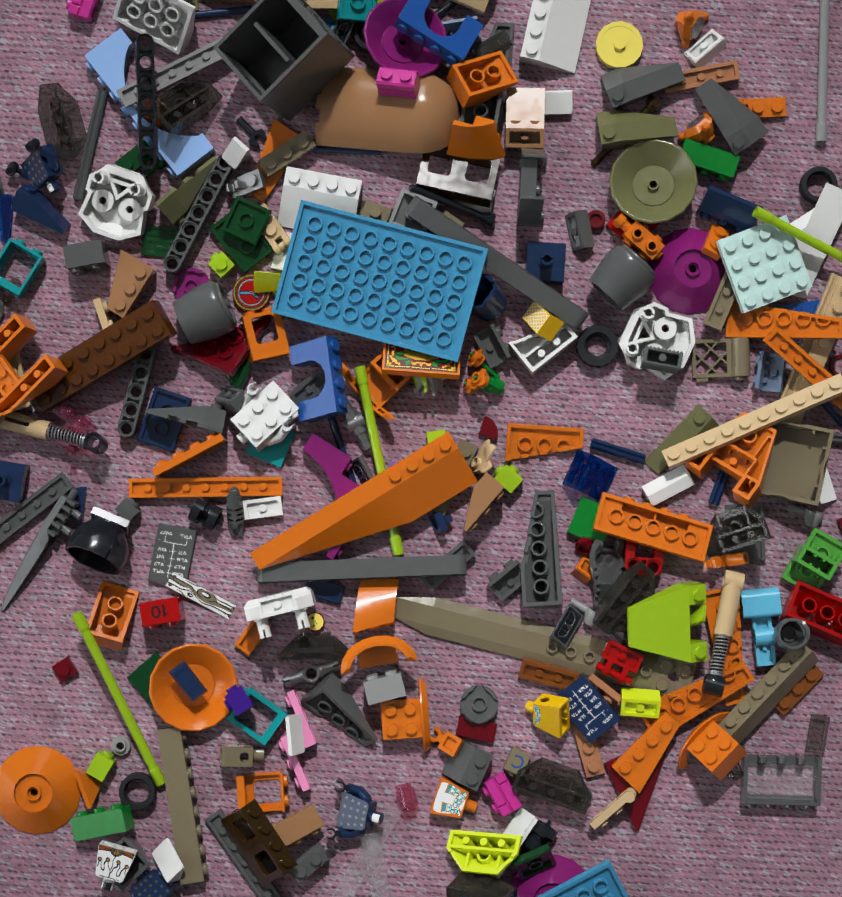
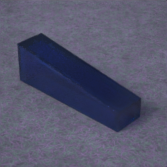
M0 194V240L2 243H7L9 238H11L13 210L11 208L15 197L11 194Z

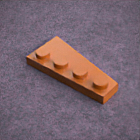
M507 423L505 461L583 448L584 428Z

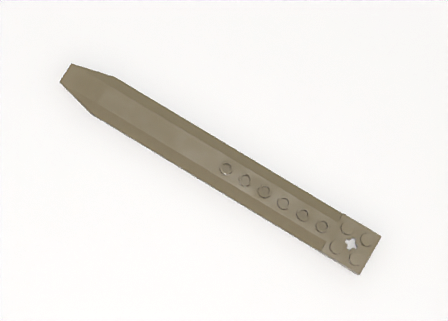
M397 597L396 599L397 611L395 618L426 635L520 659L526 657L578 671L579 674L584 673L587 676L593 673L599 679L619 683L617 679L609 675H602L601 671L595 669L597 662L605 665L607 659L601 657L607 643L606 640L574 633L567 647L564 648L549 639L555 627L437 597ZM623 645L644 656L637 673L628 671L627 676L633 678L632 683L628 685L623 682V685L640 689L659 690L661 695H665L692 684L696 663H689ZM615 663L611 666L612 669L619 672L623 668ZM673 672H676L678 680H675L674 683H671V679L668 678V675H672Z

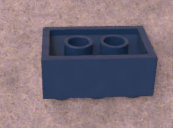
M709 185L703 193L696 213L700 214L699 217L704 220H715L717 225L724 228L732 227L736 233L755 226L758 219L752 216L753 211L757 206L763 207Z

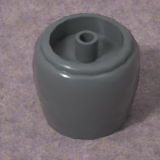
M622 244L621 246L613 247L606 254L589 279V282L612 305L620 311H624L651 289L655 284L656 274L637 253Z
M208 281L202 283L173 302L177 319L191 344L226 336L233 332L235 326H237V319L231 303L218 282Z

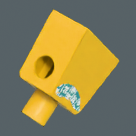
M541 694L535 701H527L525 711L533 713V724L536 727L557 738H561L570 729L569 698Z

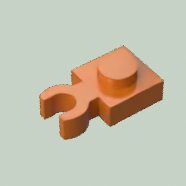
M434 727L433 730L437 731L438 736L436 738L430 736L431 741L440 742L437 748L456 758L465 740L450 731H446L444 734L442 729Z

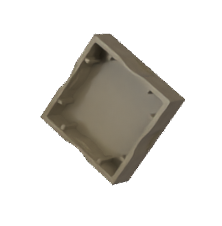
M786 420L770 426L777 430L761 495L818 507L835 430L808 424H794Z

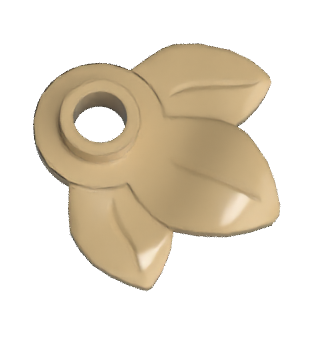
M489 439L483 442L478 455L471 462L472 471L475 473L484 474L492 468L490 458L497 446L490 444Z

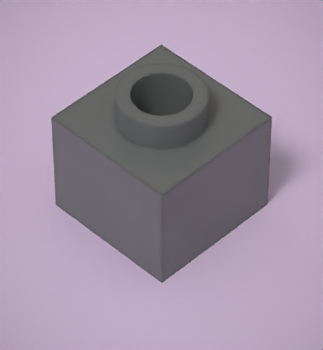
M125 498L114 509L130 522L141 512L139 509L140 505L133 498L130 500Z

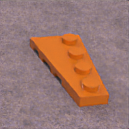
M274 119L260 159L298 134ZM258 163L256 169L263 171L267 188L250 195L264 203L285 173L286 167L268 178Z
M664 711L611 765L639 794L680 724L668 712Z

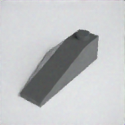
M712 78L695 89L735 155L768 133L758 115Z

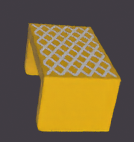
M535 301L532 302L522 317L537 335L549 341L553 340L564 324L560 318Z

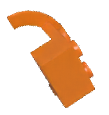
M382 351L370 362V366L366 368L373 410L383 419L394 420L395 417L382 406L410 381L411 377L381 374ZM342 362L343 377L361 397L356 378L353 377L347 366Z
M390 635L373 636L357 642L346 652L341 663V674L351 673V664L357 655L361 669L399 662L397 649L404 653L408 662L418 659L415 651L404 640Z
M419 677L420 698H396L380 702L383 740L423 737L424 754H426L431 748L427 683Z
M722 712L708 717L690 733L683 743L679 755L678 764L681 770L688 765L687 757L690 751L721 781L747 754L745 749L717 724L730 712Z

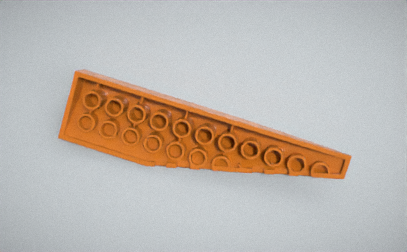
M446 432L252 551L250 555L259 570L401 526L413 522L478 481L449 432Z

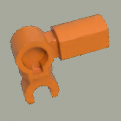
M747 552L712 556L710 560H705L704 566L705 568L712 567L716 569L744 565L749 563V557Z

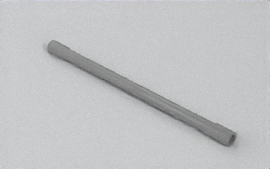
M820 0L816 143L827 142L830 0Z

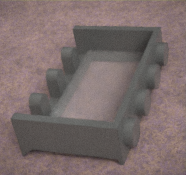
M746 754L741 759L740 801L745 806L757 807V804H764V807L775 808L776 805H784L785 808H795V805H800L806 809H814L815 806H821L822 759L820 757Z

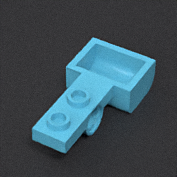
M779 588L742 590L740 595L741 619H751L756 667L775 665V640L773 639L774 628L772 627L771 617L782 615Z

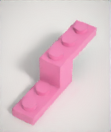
M294 688L287 692L285 699L289 708L293 707L295 714L302 715L304 747L307 748L316 744L317 740ZM287 734L281 736L279 745L282 752H286L289 759L286 761L289 769L294 770L297 776L294 780L298 789L302 788L304 792L310 789L311 785L298 754L294 756L288 754Z

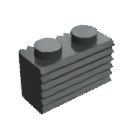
M646 345L643 350L640 368L679 374L683 352L679 353V351L675 352V350L671 351V349L667 350V348L664 350L659 347L656 349V347L652 348V346L648 347Z
M318 841L295 860L298 865L289 873L298 884H301L302 881L329 860V853Z

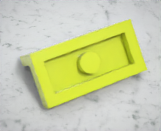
M621 687V716L659 718L661 707L659 690Z

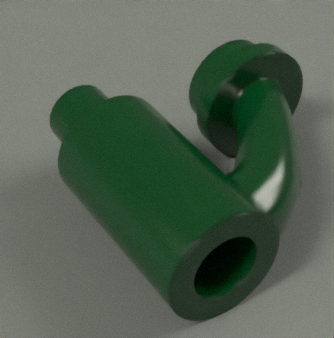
M245 359L243 365L241 364L233 377L226 375L230 385L243 389L252 370L250 369L249 359Z

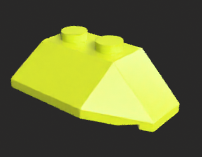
M451 830L446 848L463 872L499 876L519 855L522 836Z

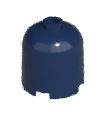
M482 274L472 313L480 320L492 321L504 313L507 299L495 280L487 274Z

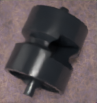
M198 497L193 505L188 504L187 507L190 508L188 519L198 524L201 522L202 527L213 531L216 524L223 523L220 520L223 512L222 508L214 504L210 506L209 502L201 497Z
M538 820L532 828V833L528 834L523 844L532 851L549 842H553L558 832L551 827L550 824L552 822L550 820L547 823Z

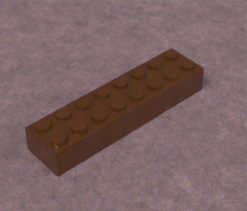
M157 300L149 301L59 356L58 359L67 369L68 373L55 386L35 397L42 412L55 409L177 335L160 302Z

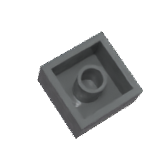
M101 239L63 246L66 269L73 274L76 273V276L86 275L87 271L95 270L96 273L104 272L106 268L111 267L107 244Z

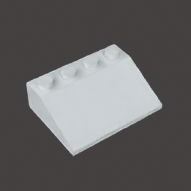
M117 0L112 18L140 34L147 33L151 35L154 42L179 55L189 45L194 30L196 7L184 0Z
M533 0L519 62L575 74L591 0Z
M287 166L278 222L282 227L294 229L301 200L357 214L363 186L362 180Z

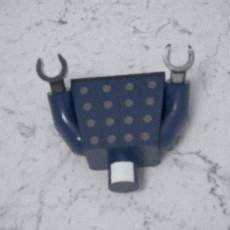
M34 138L25 145V149L31 152V154L21 164L22 169L19 168L17 162L13 161L9 163L5 173L9 176H14L15 173H18L20 177L32 182L35 188L47 187L49 192L54 194L61 189L57 179L63 174V169L53 145L40 146V141Z
M342 779L336 780L337 783L343 784L342 788L334 787L336 792L342 793L336 828L339 829L335 831L332 827L327 828V831H334L332 837H326L328 840H333L336 836L338 838H355L365 834L366 830L372 829L373 823L382 824L384 814L376 812L377 802L372 800V796L364 787L350 783L347 785Z
M153 868L148 873L143 871L136 878L137 882L131 887L130 897H169L172 894L181 897L178 891L179 889L186 891V887L180 885L179 881L167 883L160 869Z

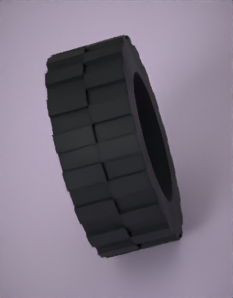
M592 325L584 329L578 336L576 353L585 365L596 368L604 367L611 363L618 353V338L608 327ZM594 337L604 339L607 345L606 351L600 356L592 355L588 350V342Z

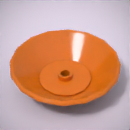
M188 643L171 649L158 660L150 675L149 696L154 710L165 723L182 731L199 732L216 726L229 715L230 711L224 703L226 700L224 696L228 694L226 690L236 684L238 687V680L233 665L222 652L205 644ZM183 661L187 663L208 690V692L193 703L169 674L172 669Z
M43 746L22 748L7 757L0 767V814L3 819L18 831L35 835L53 832L66 824L78 809L81 791L74 774L75 767L71 760L56 749ZM32 789H36L38 794L33 795Z

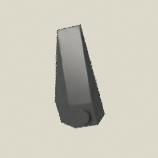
M679 62L617 68L601 75L614 110L622 109L686 81Z
M213 403L211 407L145 409L144 412L217 433L223 432L226 411L222 410L223 406Z
M333 673L322 678L300 700L317 717H320L322 714L330 719L329 724L331 726L337 725L344 728L345 735L365 747L378 739L347 687Z

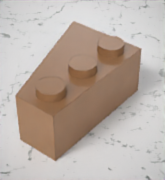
M121 249L107 309L122 318L130 314L155 276L156 271Z
M309 804L288 815L286 818L272 823V826L285 846L291 843L294 846L303 841L302 837L308 834L312 836L320 832L319 828L324 826L314 804Z

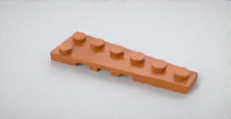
M734 300L726 319V338H765L774 326H777L791 339H842V318L765 305L742 314L738 302Z
M722 588L706 591V621L712 648L715 646L714 643H716L714 641L716 640V635L713 633ZM740 600L733 638L728 639L729 643H727L729 646L726 649L727 656H725L726 660L724 659L726 662L723 664L725 665L723 666L724 670L743 662ZM745 686L724 699L725 706L738 704L745 697Z
M742 662L723 670L725 686L722 697L702 693L704 679H701L660 696V715L664 711L668 712L681 726L751 683L755 678L746 664ZM641 717L648 728L657 719Z

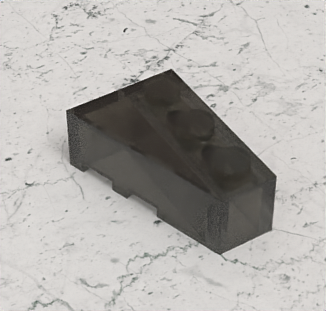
M462 871L446 887L447 897H517V887L488 874Z

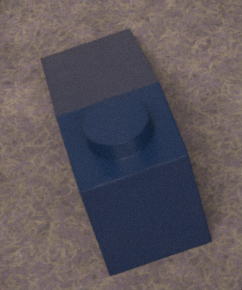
M24 184L16 191L11 210L61 234L70 228L71 224L34 186Z

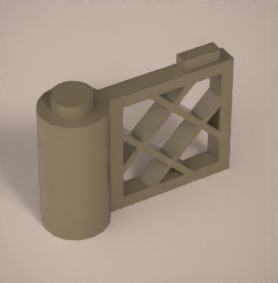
M749 338L695 340L692 349V376L696 378L697 382H708V378L735 377V381H745L747 377L751 376ZM718 343H726V352L722 356L713 350ZM695 344H704L709 350L701 357L696 353ZM710 351L719 358L712 366L704 360ZM726 354H727V362L723 359V357H724ZM720 360L727 365V373H718L714 369ZM701 361L710 368L705 374H696V366Z

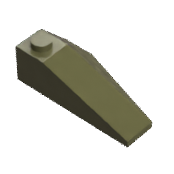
M621 110L596 113L602 151L631 146L639 141L678 137L675 117Z
M215 156L195 171L194 177L187 176L182 181L180 188L176 189L173 187L155 203L174 226H181L186 219L217 159Z
M699 404L696 405L647 457L645 463L657 474L664 472L669 467L664 459L662 450L719 425Z

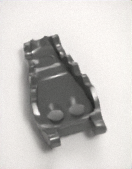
M594 540L592 544L589 564L594 584L593 606L597 610H607L614 607L612 598L614 597V592L618 591V585L621 584L619 578L623 576L624 540H615L612 547H603L602 540Z

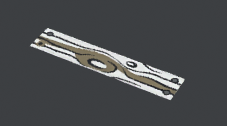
M174 572L165 585L227 619L230 618L236 605Z

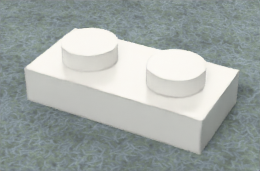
M281 496L243 501L245 520L284 515Z

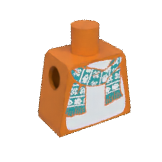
M441 775L430 813L461 818L463 810L475 813L478 802L467 799L469 796L467 788Z

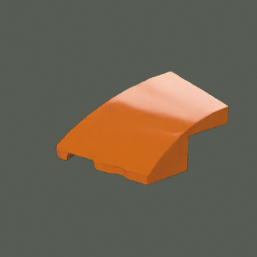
M476 116L473 125L457 120L453 121L447 149L448 155L469 159L505 158L506 151L503 150L495 120Z
M398 579L360 580L354 615L353 635L359 634V631L370 628L375 630L381 626L394 624L397 611L396 599L399 589Z

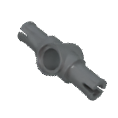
M346 396L348 413L344 414L343 422L349 433L357 437L364 451L371 448L370 438L366 431L368 430L366 428L367 424L360 411L354 410Z
M338 658L323 664L321 662L310 664L299 669L298 672L282 676L283 681L290 680L284 683L285 687L288 688L298 683L315 682L318 679L324 678L327 674L341 671L340 665L333 666L339 664ZM309 668H314L317 671L315 678L308 677L307 670Z

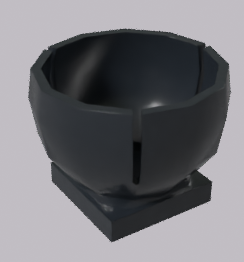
M94 506L91 511V520L79 525L67 540L65 550L69 556L93 570L105 574L118 575L126 565L129 555L127 539L130 535V521Z

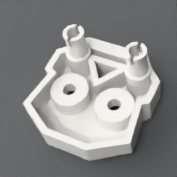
M107 164L100 170L89 174L85 188L88 194L78 213L94 233L118 241L144 235L147 213L152 210L156 197L148 186L146 175L113 164ZM120 185L128 188L122 192ZM102 197L106 198L105 204L101 202ZM129 206H131V207L133 208V212H132V213H129V212H128V207H129Z
M656 302L644 307L635 308L618 342L624 353L626 365L641 370L643 350L648 345V347L652 346V348L656 347V349L659 347L664 350L667 348V350L679 351V353L682 351L681 369L685 367L695 344L692 319L669 313L667 307ZM663 325L668 326V332L662 331ZM643 328L647 338L638 339ZM646 369L663 381L673 375V373Z
M302 587L249 600L244 606L247 622L253 620L256 622L259 638L263 639L265 634L266 638L272 636L268 623L270 616L292 611V613H295L298 630L304 628L302 620L305 628L311 627L306 609L315 605L316 600L314 592L310 587Z

